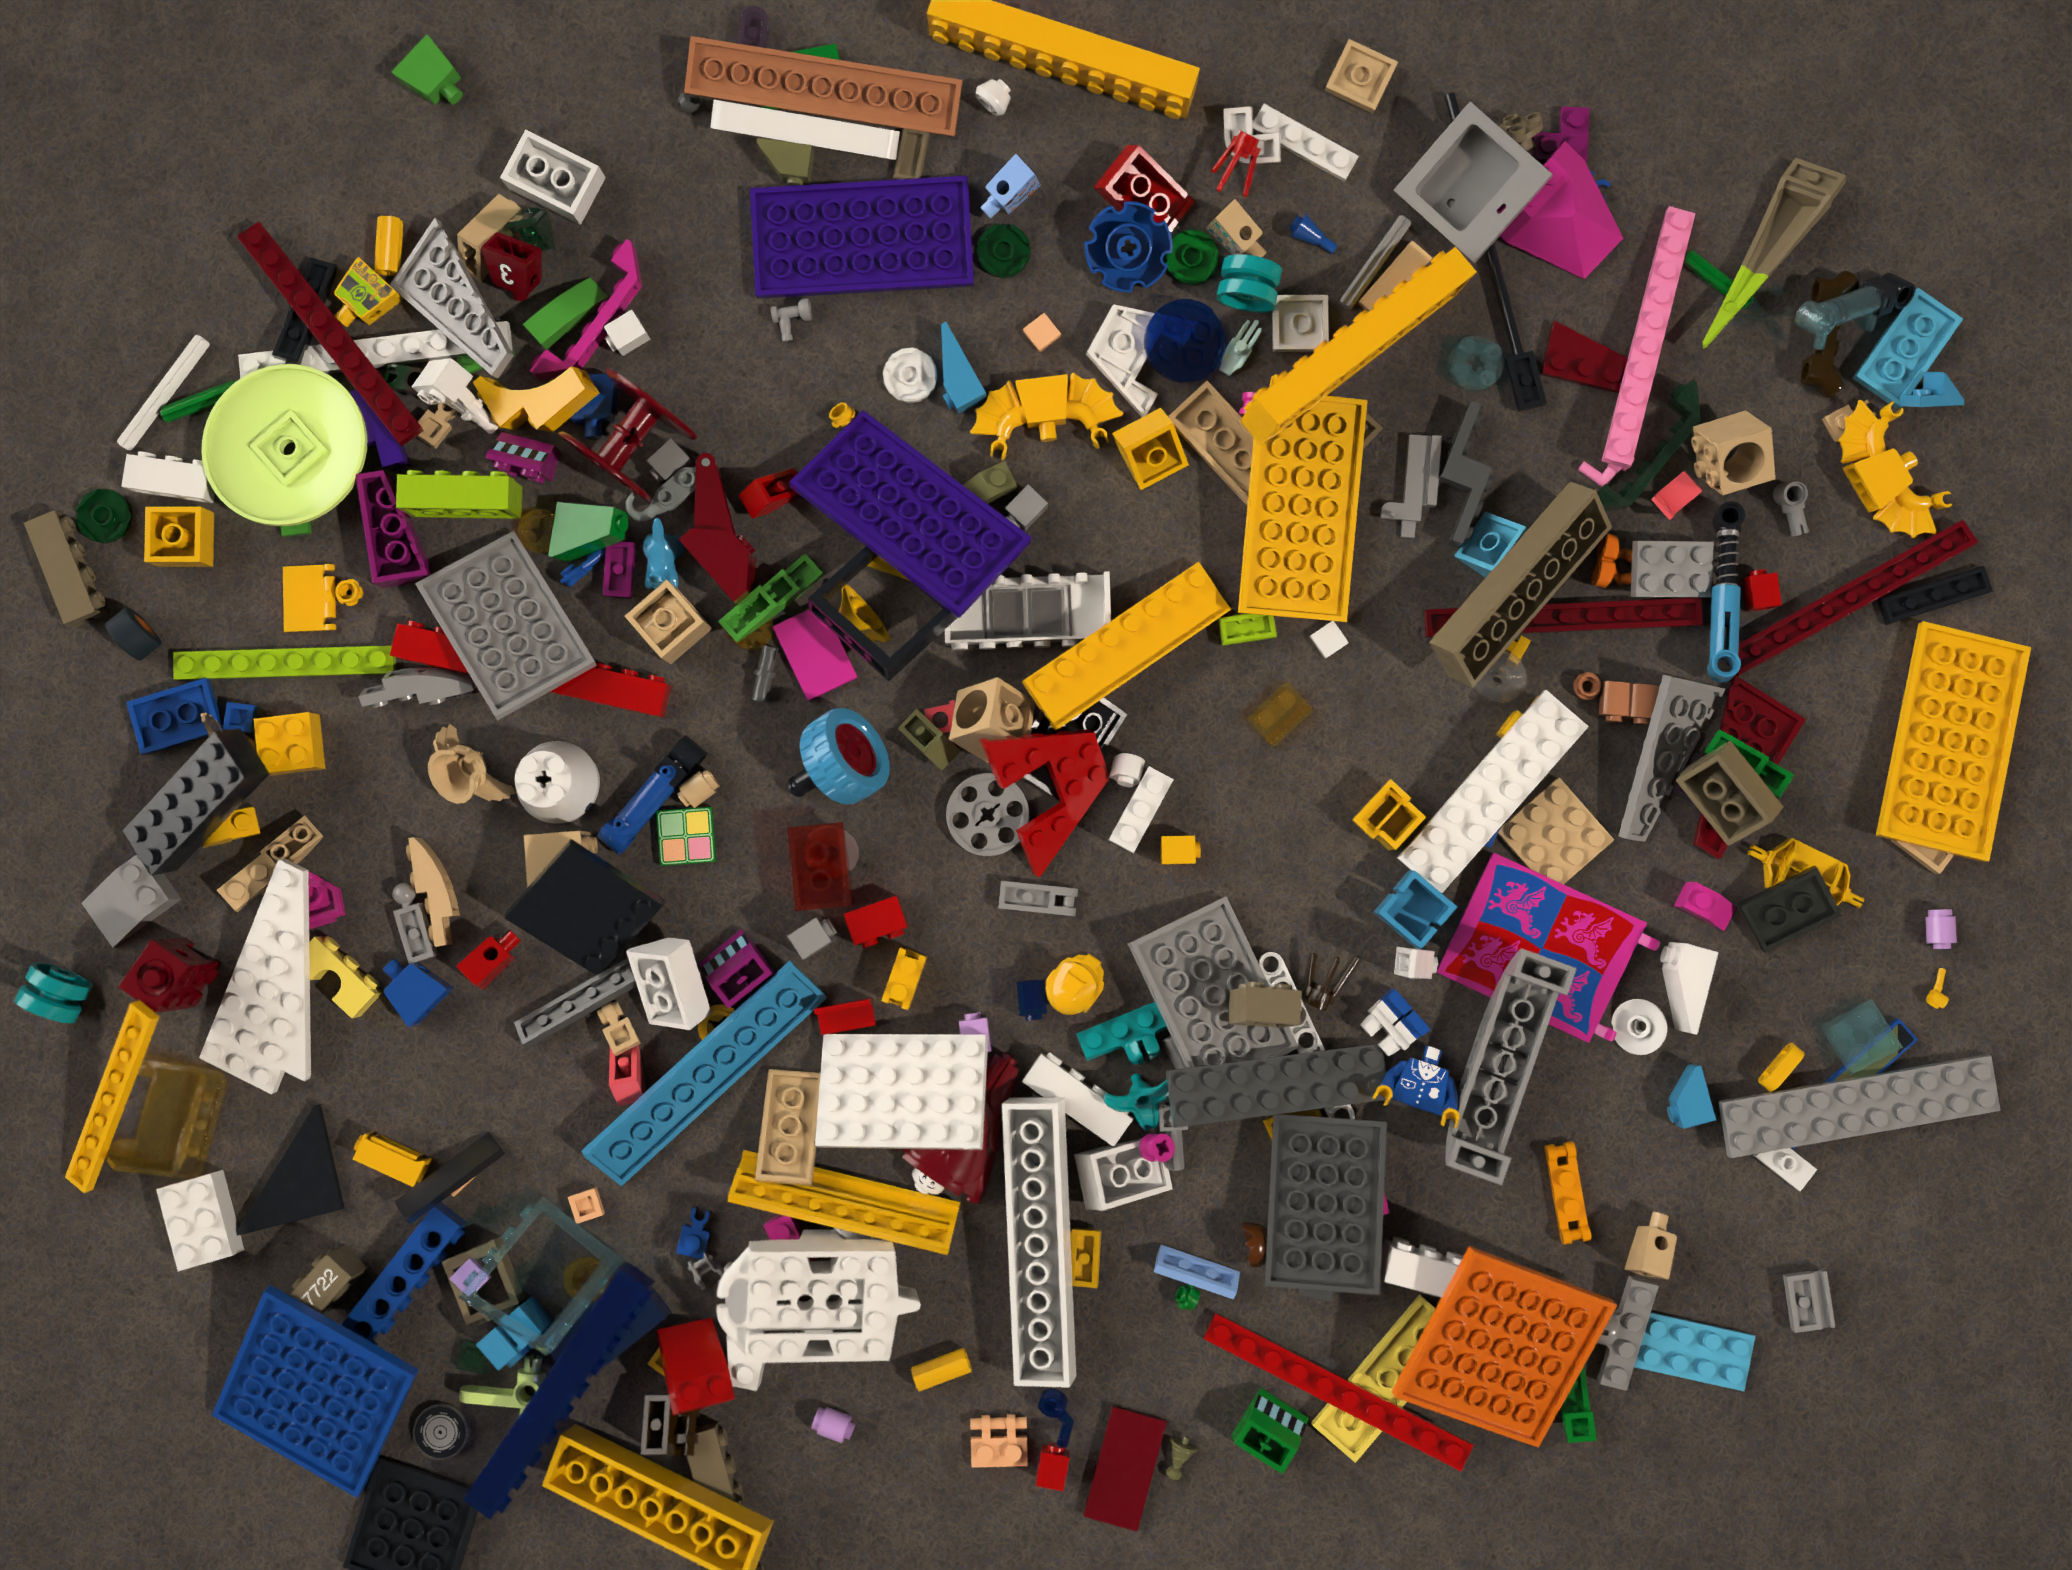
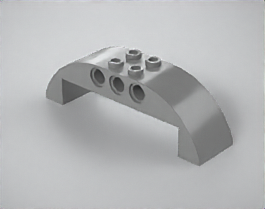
M1520 949L1509 962L1485 1010L1457 1091L1460 1119L1457 1128H1454L1455 1123L1453 1120L1450 1119L1446 1141L1447 1166L1500 1185L1503 1184L1511 1160L1509 1156L1504 1154L1558 994L1568 995L1577 968L1524 949Z

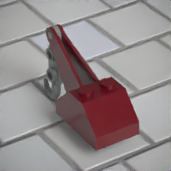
M702 453L697 457L695 467L680 469L657 489L646 510L638 512L633 508L632 503L636 494L632 492L627 497L625 503L626 511L634 520L648 521L658 514L675 509L695 492L694 528L687 531L679 540L737 605L755 589L757 560L753 557L752 553L756 550L741 533L736 536L717 461L713 455Z

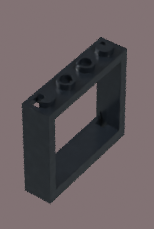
M865 546L808 597L809 611L889 682L958 617L923 591L942 610L889 657L828 602L830 598L878 556Z

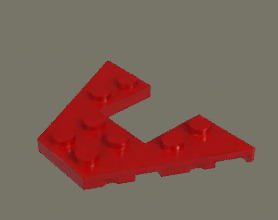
M1089 729L1077 730L1072 733L1061 731L1058 734L1049 735L1038 733L1026 734L1022 737L1007 736V738L980 739L997 784L1003 789L1045 763L1048 767L1060 802L1016 830L1031 870L1038 878L1046 870L1110 779L1095 733Z

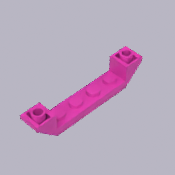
M626 239L623 244H619L612 253L613 258L611 259L615 268L624 273L626 277L621 278L616 283L613 295L609 300H605L600 305L597 311L598 315L593 322L587 323L583 328L582 337L577 344L569 347L564 361L547 349L534 358L530 372L537 379L557 378L571 366L582 369L608 334L604 326L620 317L639 292L642 283L637 252L630 240Z

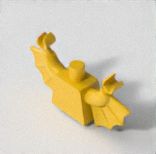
M1072 373L1068 399L1067 374L1016 380L1017 394L1012 382L1007 381L1001 389L989 391L984 405L975 409L977 419L970 433L996 435L998 440L992 443L990 456L993 457V452L996 449H1000L1003 451L1001 460H1004L1007 454V444L1005 442L1009 440L1014 428L1025 423L1028 429L1039 427L1041 442H1050L1057 439L1055 425L1066 424V418L1081 421L1086 429L1092 432L1093 446L1099 449L1096 439L1104 437L1107 443H1109L1106 430L1098 428V423L1123 415V412L1115 406L1112 397L1113 393L1101 389L1094 378L1083 379Z
M1858 400L1855 411L1850 416L1844 418L1845 430L1838 439L1842 447V464L1860 460L1842 468L1867 511L1879 510L1873 516V519L1884 523L1890 533L1904 532L1910 535L1911 538H1915L1916 535L1921 533L1935 535L1937 530L1929 508L1931 506L1933 509L1938 510L1951 507L1952 504H1945L1943 502V496L1950 495L1951 492L1935 493L1931 497L1918 496L1912 492L1908 486L1912 484L1913 478L1908 470L1918 465L1916 456L1910 451L1900 456L1894 448L1886 450L1884 434L1889 427L1888 422L1901 416L1903 408L1893 413L1891 406L1894 404V401L1890 402L1880 410L1881 419H1877L1862 400Z

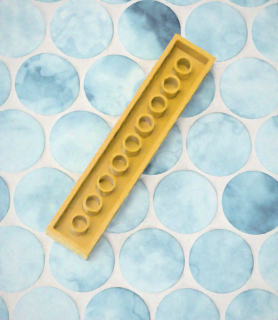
M931 0L927 11L929 35L933 36V40L938 43L947 44L951 42L957 44L965 52L972 53L976 50L984 53L986 58L993 61H998L999 59L1010 61L1013 67L1018 69H1025V67L1034 69L1042 77L1049 78L1053 75L1061 78L1062 82L1070 86L1084 85L1092 93L1102 94L1105 92L1113 95L1115 100L1124 103L1130 100L1139 103V106L1147 111L1161 110L1164 111L1167 117L1172 119H1180V117L1186 119L1197 86L1199 67L992 0Z
M1454 247L1448 253H1445L1444 250L1438 253L1430 261L1431 264L1429 266L1423 265L1411 276L1412 279L1408 282L1403 280L1392 290L1393 293L1387 297L1385 294L1372 305L1374 308L1369 312L1365 309L1354 318L1353 324L1349 327L1347 325L1341 327L1333 335L1334 338L1331 341L1324 340L1313 350L1314 353L1309 358L1307 355L1303 356L1293 365L1294 369L1289 373L1285 370L1273 380V385L1269 388L1264 386L1252 397L1253 400L1244 407L1246 413L1240 419V422L1260 446L1272 439L1455 297L1477 272L1461 252Z

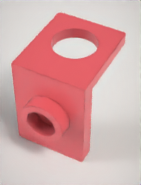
M1683 471L1657 492L1651 500L1671 520L1680 509L1699 495L1702 489L1686 471Z
M955 700L949 701L950 704L924 710L925 717L931 723H933L932 717L935 713L944 712L947 714L948 724L943 728H938L942 733L951 732Z

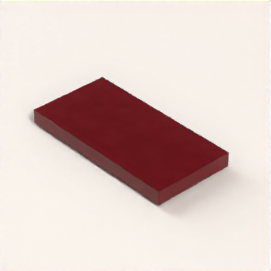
M1112 1405L1083 1517L1138 1532L1167 1423L1166 1419Z

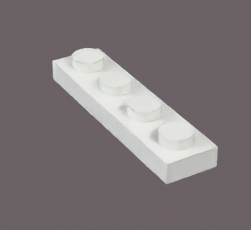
M1263 104L1253 122V132L1258 135L1280 133V144L1283 149L1343 182L1347 179L1359 157L1266 104Z

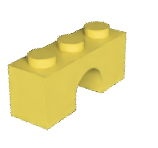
M329 936L314 937L309 942L310 980H319L330 970L336 972L341 979V988L332 1000L351 1018L361 1017L383 993L378 988L379 982L369 974L364 975L358 969L360 965L354 958L349 955L344 956L337 950L340 946L334 939Z

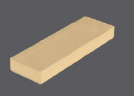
M1411 241L1360 299L1358 304L1369 312L1374 308L1372 305L1385 294L1387 297L1393 293L1392 290L1403 280L1408 282L1412 279V274L1421 266H1427L1433 257L1414 241Z

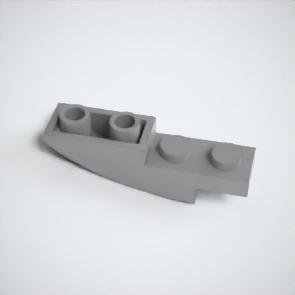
M409 668L387 672L382 678V685L366 688L358 697L362 707L371 705L372 708L381 707L388 704V700L396 698L399 701H406L414 698L415 694L419 704L429 702V705H435L445 701L446 697L455 695L456 698H463L471 695L472 691L476 688V684L470 675L438 668Z

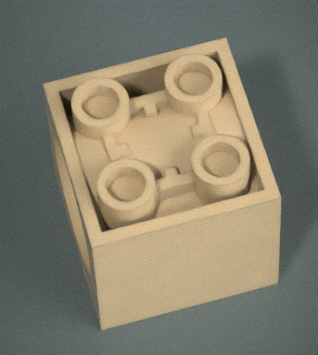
M1746 410L1693 426L1694 437H1692L1691 443L1696 453L1697 462L1694 463L1695 474L1722 496L1776 479L1772 429ZM1738 445L1735 454L1724 462L1728 453Z
M668 580L664 581L625 615L626 619L659 657L670 664L674 663L713 629L681 591Z
M998 677L958 690L949 740L989 763L980 739L1007 738V736L1022 737L1023 735L1031 734L1035 701Z
M587 831L524 835L527 888L570 839L596 854L598 852L596 837H592V832Z

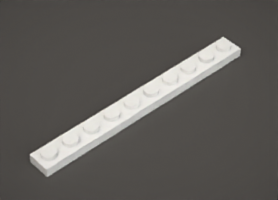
M507 321L496 322L510 350L513 351L510 324ZM441 330L353 340L375 368L387 367L388 364L403 365L468 355ZM321 344L308 346L307 351L305 350L301 365L315 368L326 374L342 372ZM273 351L238 355L240 378L261 368L292 363L275 359L272 356Z

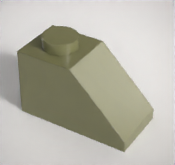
M757 138L760 153L783 182H786L788 186L810 185L814 161L812 145Z
M1005 461L978 473L963 484L964 487L988 505L1017 492L1016 482Z
M918 709L898 727L941 771L961 752Z

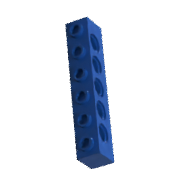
M442 1202L433 1207L341 1325L378 1346L379 1344L376 1342V1339L381 1333L386 1335L394 1326L396 1321L393 1317L398 1311L404 1312L413 1301V1298L410 1297L416 1288L421 1290L429 1281L431 1276L427 1273L433 1266L438 1268L442 1261L446 1259L448 1254L445 1250L450 1244L456 1245L463 1237L465 1231L462 1228L467 1222ZM432 1231L440 1235V1244H435L431 1240ZM414 1254H419L423 1258L422 1267L415 1264ZM397 1276H400L405 1280V1289H402L397 1285ZM380 1299H384L388 1303V1311L380 1308ZM362 1321L370 1325V1333H366L362 1329Z

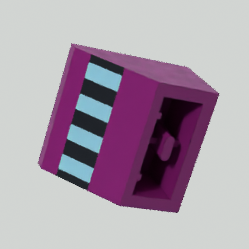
M501 432L488 450L486 459L494 464L493 468L507 473L509 477L517 478V475L520 474L527 477V480L543 485L544 480L553 482L561 451L555 445Z
M743 929L698 963L710 986L728 1009L735 1006L776 973L775 969Z

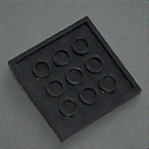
M570 839L506 911L504 918L594 975L602 973L664 906L665 899L573 839Z
M379 1456L372 1471L343 1568L349 1570H460L485 1490Z

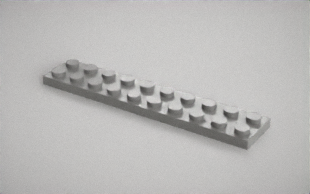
M1986 1054L1718 1101L1726 1152L1730 1158L2001 1111L1992 1056Z

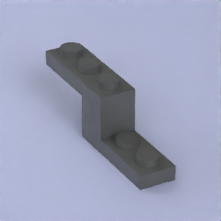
M1472 400L1465 407L1440 471L1438 481L1441 484L1467 493L1448 541L1449 545L1457 548L1463 542L1468 543L1473 532V527H1470L1473 517H1478L1483 506L1480 498L1483 491L1487 492L1493 480V477L1489 476L1492 470L1491 466L1462 456V454H1467L1471 446L1472 439L1468 438L1471 430L1477 429L1482 414L1478 413L1481 404Z

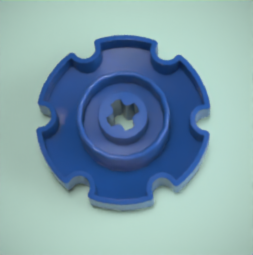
M1124 201L1122 210H1115L1113 205H1110L1100 211L1092 220L1089 230L1094 233V237L1091 240L1085 241L1086 261L1092 273L1102 272L1104 274L1102 284L1108 288L1120 292H1132L1133 286L1136 283H1141L1144 288H1148L1165 273L1168 265L1163 261V256L1167 253H1172V236L1164 220L1160 222L1154 221L1155 210L1152 207L1141 202ZM1125 240H1130L1131 244L1136 243L1130 254H1127L1126 250H1121V247L1125 246Z

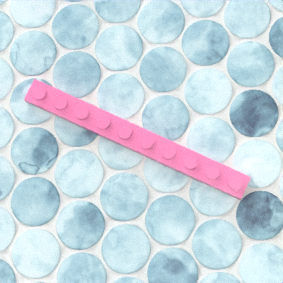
M1671 206L1666 210L1602 462L1627 469L1632 466L1695 213Z

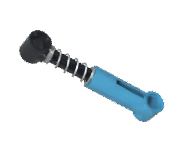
M1733 501L1723 503L1714 514L1712 520L1713 528L1719 540V545L1716 547L1719 555L1716 557L1718 567L1715 569L1718 573V577L1715 579L1717 585L1712 587L1710 659L1707 665V673L1712 680L1719 683L1731 680L1741 666L1740 658L1738 657L1741 587L1735 584V576H1738V574H1735V568L1738 565L1736 563V555L1739 554L1736 552V544L1739 543L1736 540L1739 537V533H1741V524L1745 519V510L1742 505ZM1722 515H1732L1735 522H1725ZM1724 628H1725V650H1724ZM1717 662H1727L1730 666V671L1723 672L1719 670Z

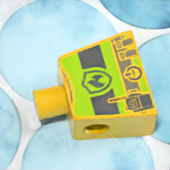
M357 257L334 291V294L344 303V306L334 316L345 327H348L357 316L368 325H371L404 298L363 260Z

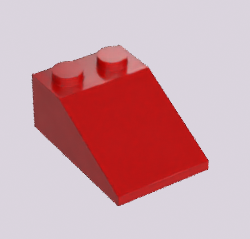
M1127 145L1093 187L1117 210H1122L1124 201L1141 202L1152 207L1155 210L1154 221L1160 222L1164 220L1168 225L1170 233L1195 202L1140 145Z
M712 1318L656 1330L672 1416L728 1403L735 1399L729 1368Z

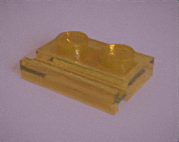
M1286 681L1246 720L1274 748L1309 716L1314 709Z

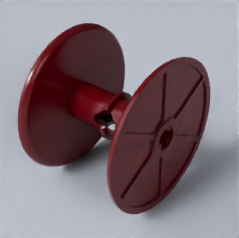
M607 368V377L632 398L635 404L619 425H613L615 428L614 432L598 453H595L564 431L559 432L558 435L618 482L645 501L650 502V495L620 470L638 447L643 448L642 441L658 420L690 440H696L698 436L650 395L617 372Z

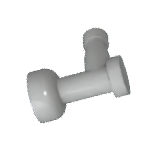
M809 298L801 299L797 306L784 308L771 306L773 323L779 322L782 342L793 340L790 318L800 316L803 321L812 320Z

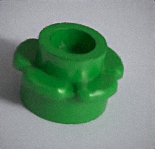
M1190 1284L1180 1286L1175 1296L1178 1308L1189 1311L1193 1310L1199 1301L1200 1291Z

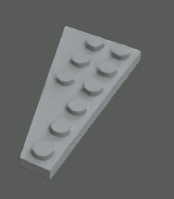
M434 218L390 286L491 376L499 378L514 355L442 221Z
M1663 675L1654 710L1651 714L1647 735L1643 743L1639 764L1636 768L1627 807L1621 822L1619 837L1629 840L1646 841L1660 814L1659 805L1664 795L1669 796L1674 788L1670 785L1676 773H1682L1701 737L1699 729L1705 719L1710 720L1714 712L1711 706L1717 696L1722 697L1725 688Z

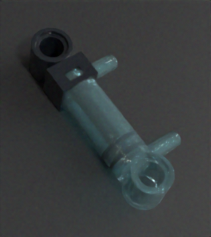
M1886 273L1881 278L1874 277L1863 281L1862 288L1827 301L1816 303L1813 300L1807 301L1798 310L1795 323L1797 326L1816 335L1813 347L1817 350H1822L1825 348L1827 335L1834 327L1866 316L1863 329L1865 331H1873L1877 317L1892 313L1893 307L1897 309L1906 307L1913 299L1916 288L1913 283L1893 273Z

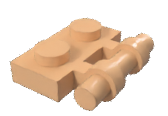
M1007 1414V1417L990 1418V1415H982V1418L970 1419L971 1430H982V1436L971 1437V1467L1028 1466L1027 1435L1016 1436V1429H1027V1417H1015V1414ZM991 1429H1007V1436H991Z

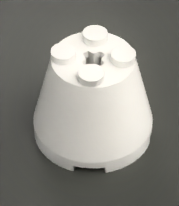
M564 741L542 743L530 750L520 761L515 774L516 793L520 803L530 815L547 823L563 824L576 820L594 804L599 792V772L592 758L579 746ZM541 779H552L546 785L541 783Z

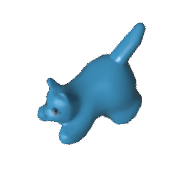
M659 518L654 519L653 534L646 535L643 543V552L647 558L645 587L647 589H656L664 581L668 580L678 588L679 581L675 561L677 557L682 555L684 545L679 540L680 537L678 535L664 534L663 524Z

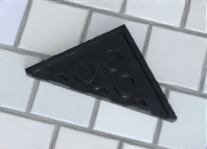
M321 1104L315 1105L311 1109L238 1228L237 1236L345 1208Z

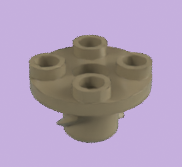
M1536 112L1520 118L1518 114L1504 117L1502 119L1503 124L1499 125V127L1533 156L1536 144L1532 141L1531 137L1538 134L1544 127L1541 113Z

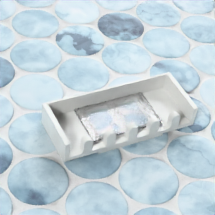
M1104 572L1103 575L1076 573V576L1048 574L1046 577H1032L1030 574H1024L1021 577L1005 578L1004 575H1000L960 618H957L945 629L946 646H951V650H967L968 645H979V649H995V644H1006L1009 649L1023 648V643H1034L1035 648L1051 647V643L1062 642V647H1073L1111 621L1110 572Z

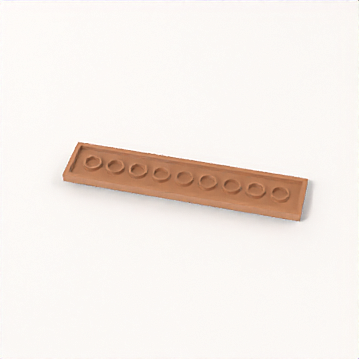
M691 36L684 93L955 137L963 80Z

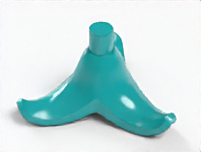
M1139 1073L1131 1076L1132 1085L1128 1095L1115 1096L1108 1093L1104 1095V1103L1111 1109L1118 1112H1133L1144 1131L1158 1127V1104L1169 1098L1167 1079L1162 1084L1151 1087L1143 1081Z

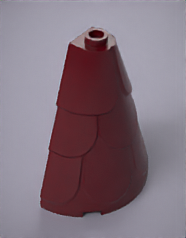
M1005 1052L1002 1056L996 1053L987 1059L982 1150L900 1149L905 1153L902 1158L957 1196L964 1193L967 1195L966 1200L980 1204L983 1196L987 1193L995 1156L999 1151L1003 1133L1002 1103L1014 1096L1019 1068L1015 1065L1018 1061Z

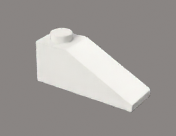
M1397 947L1394 974L1408 978L1432 979V973H1436L1438 967V958L1434 957L1435 951Z

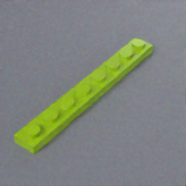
M392 646L173 652L174 680L372 675L395 671L396 658L390 656Z

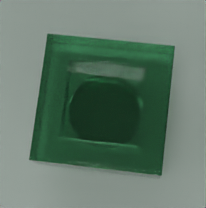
M467 1339L462 1341L456 1369L479 1374L486 1372L488 1358L476 1346L479 1342Z

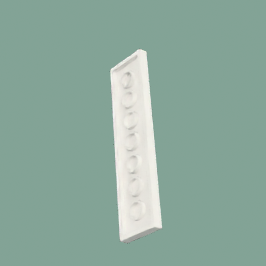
M1544 690L1401 852L1397 859L1410 870H1415L1438 891L1443 893L1589 726L1550 692Z

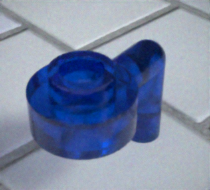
M1047 1389L1041 1393L1038 1408L1044 1415L1060 1420L1062 1426L1057 1445L1066 1448L1074 1425L1073 1418L1066 1411L1068 1399L1064 1393L1057 1389Z

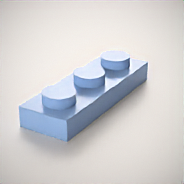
M1161 1245L1158 1250L1154 1267L1155 1273L1230 1299H1234L1237 1293L1240 1271Z

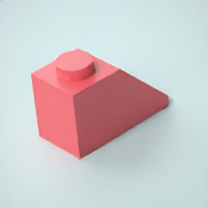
M639 1045L617 1056L613 1054L610 1047L609 1087L618 1106L633 1104L646 1092V1080Z

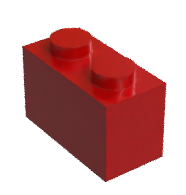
M898 896L844 914L854 946L861 944L862 948L878 944L877 938L887 935L889 939L904 934L903 929L909 927Z

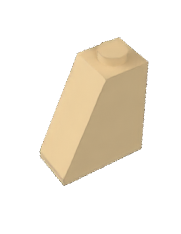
M500 194L457 234L458 253L471 277L482 283L489 272L481 246L496 232L513 237L521 225V208L514 201L508 200Z

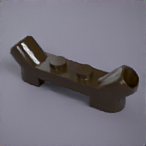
M1842 271L1832 279L1817 277L1812 287L1810 307L1821 310L1815 354L1803 360L1800 383L1802 385L1815 386L1823 398L1832 397L1846 386V380L1833 364L1834 356H1836L1839 349V340H1836L1837 331L1841 327L1842 322L1833 325L1827 324L1822 317V308L1825 304L1835 300L1844 301L1858 290L1859 281L1849 271Z

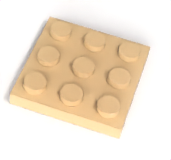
M1560 777L1556 778L1502 825L1498 832L1501 839L1527 868L1562 884H1565L1614 841L1612 836Z

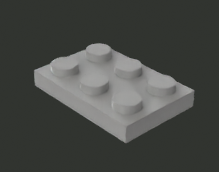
M1633 541L1630 597H1712L1714 542Z

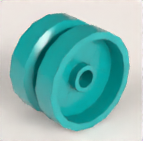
M1229 255L1223 260L1221 276L1224 280L1219 282L1216 299L1219 303L1234 309L1254 313L1270 312L1275 308L1278 293L1274 288L1280 284L1282 268L1279 264L1258 256Z
M32 962L25 976L30 984L21 985L14 1001L23 1009L43 1018L62 1023H75L82 1010V1006L78 1001L87 999L93 984L88 979L65 968L48 963Z

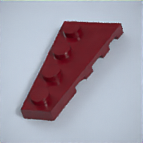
M1554 320L1540 375L1619 393L1628 358Z

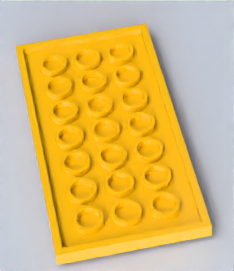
M1326 396L1264 445L1260 446L1255 438L1253 439L1238 613L1347 622L1368 400Z
M1925 621L1918 623L1876 836L1981 862H1989L2031 647Z

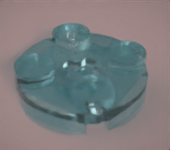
M1481 336L1463 338L1452 349L1447 361V369L1449 375L1455 381L1454 383L1459 388L1469 392H1480L1492 386L1499 379L1503 371L1504 362L1501 347ZM1477 357L1483 366L1473 371L1472 365L1468 364V360H1473Z

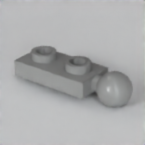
M400 883L395 886L392 895L393 899L398 904H401L402 909L393 911L408 963H416L438 956L437 948L434 947V942L429 938L428 929L430 925L423 903L413 905L412 901L416 894L415 889L409 883Z

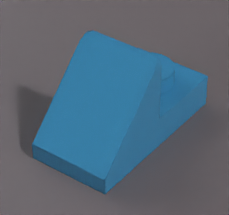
M1925 372L1923 389H1913V395H1900V406L1964 405V398L1944 372Z

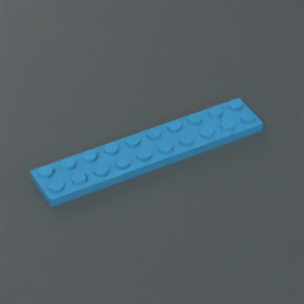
M789 960L582 1150L583 1156L620 1186L624 1185L828 997Z

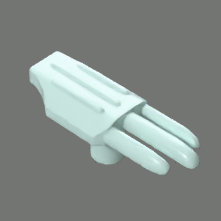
M1249 320L1244 323L1237 336L1232 338L1221 356L1222 361L1219 369L1221 372L1230 376L1243 366L1252 352V346L1261 333V328H1258L1249 344H1246L1257 327L1258 320L1253 322L1243 340H1240L1250 324Z

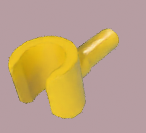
M1939 968L1934 988L1926 998V1002L1936 1009L1939 1007L1944 1008L1949 1001V998L1941 993L1946 969Z

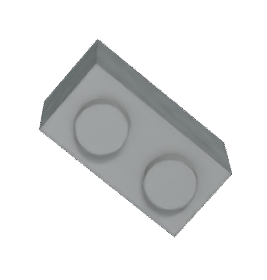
M816 917L788 935V938L802 960L836 941L834 934L837 933V930L829 919Z

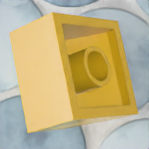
M1161 408L1112 433L1119 452L1140 490L1189 465L1175 426Z

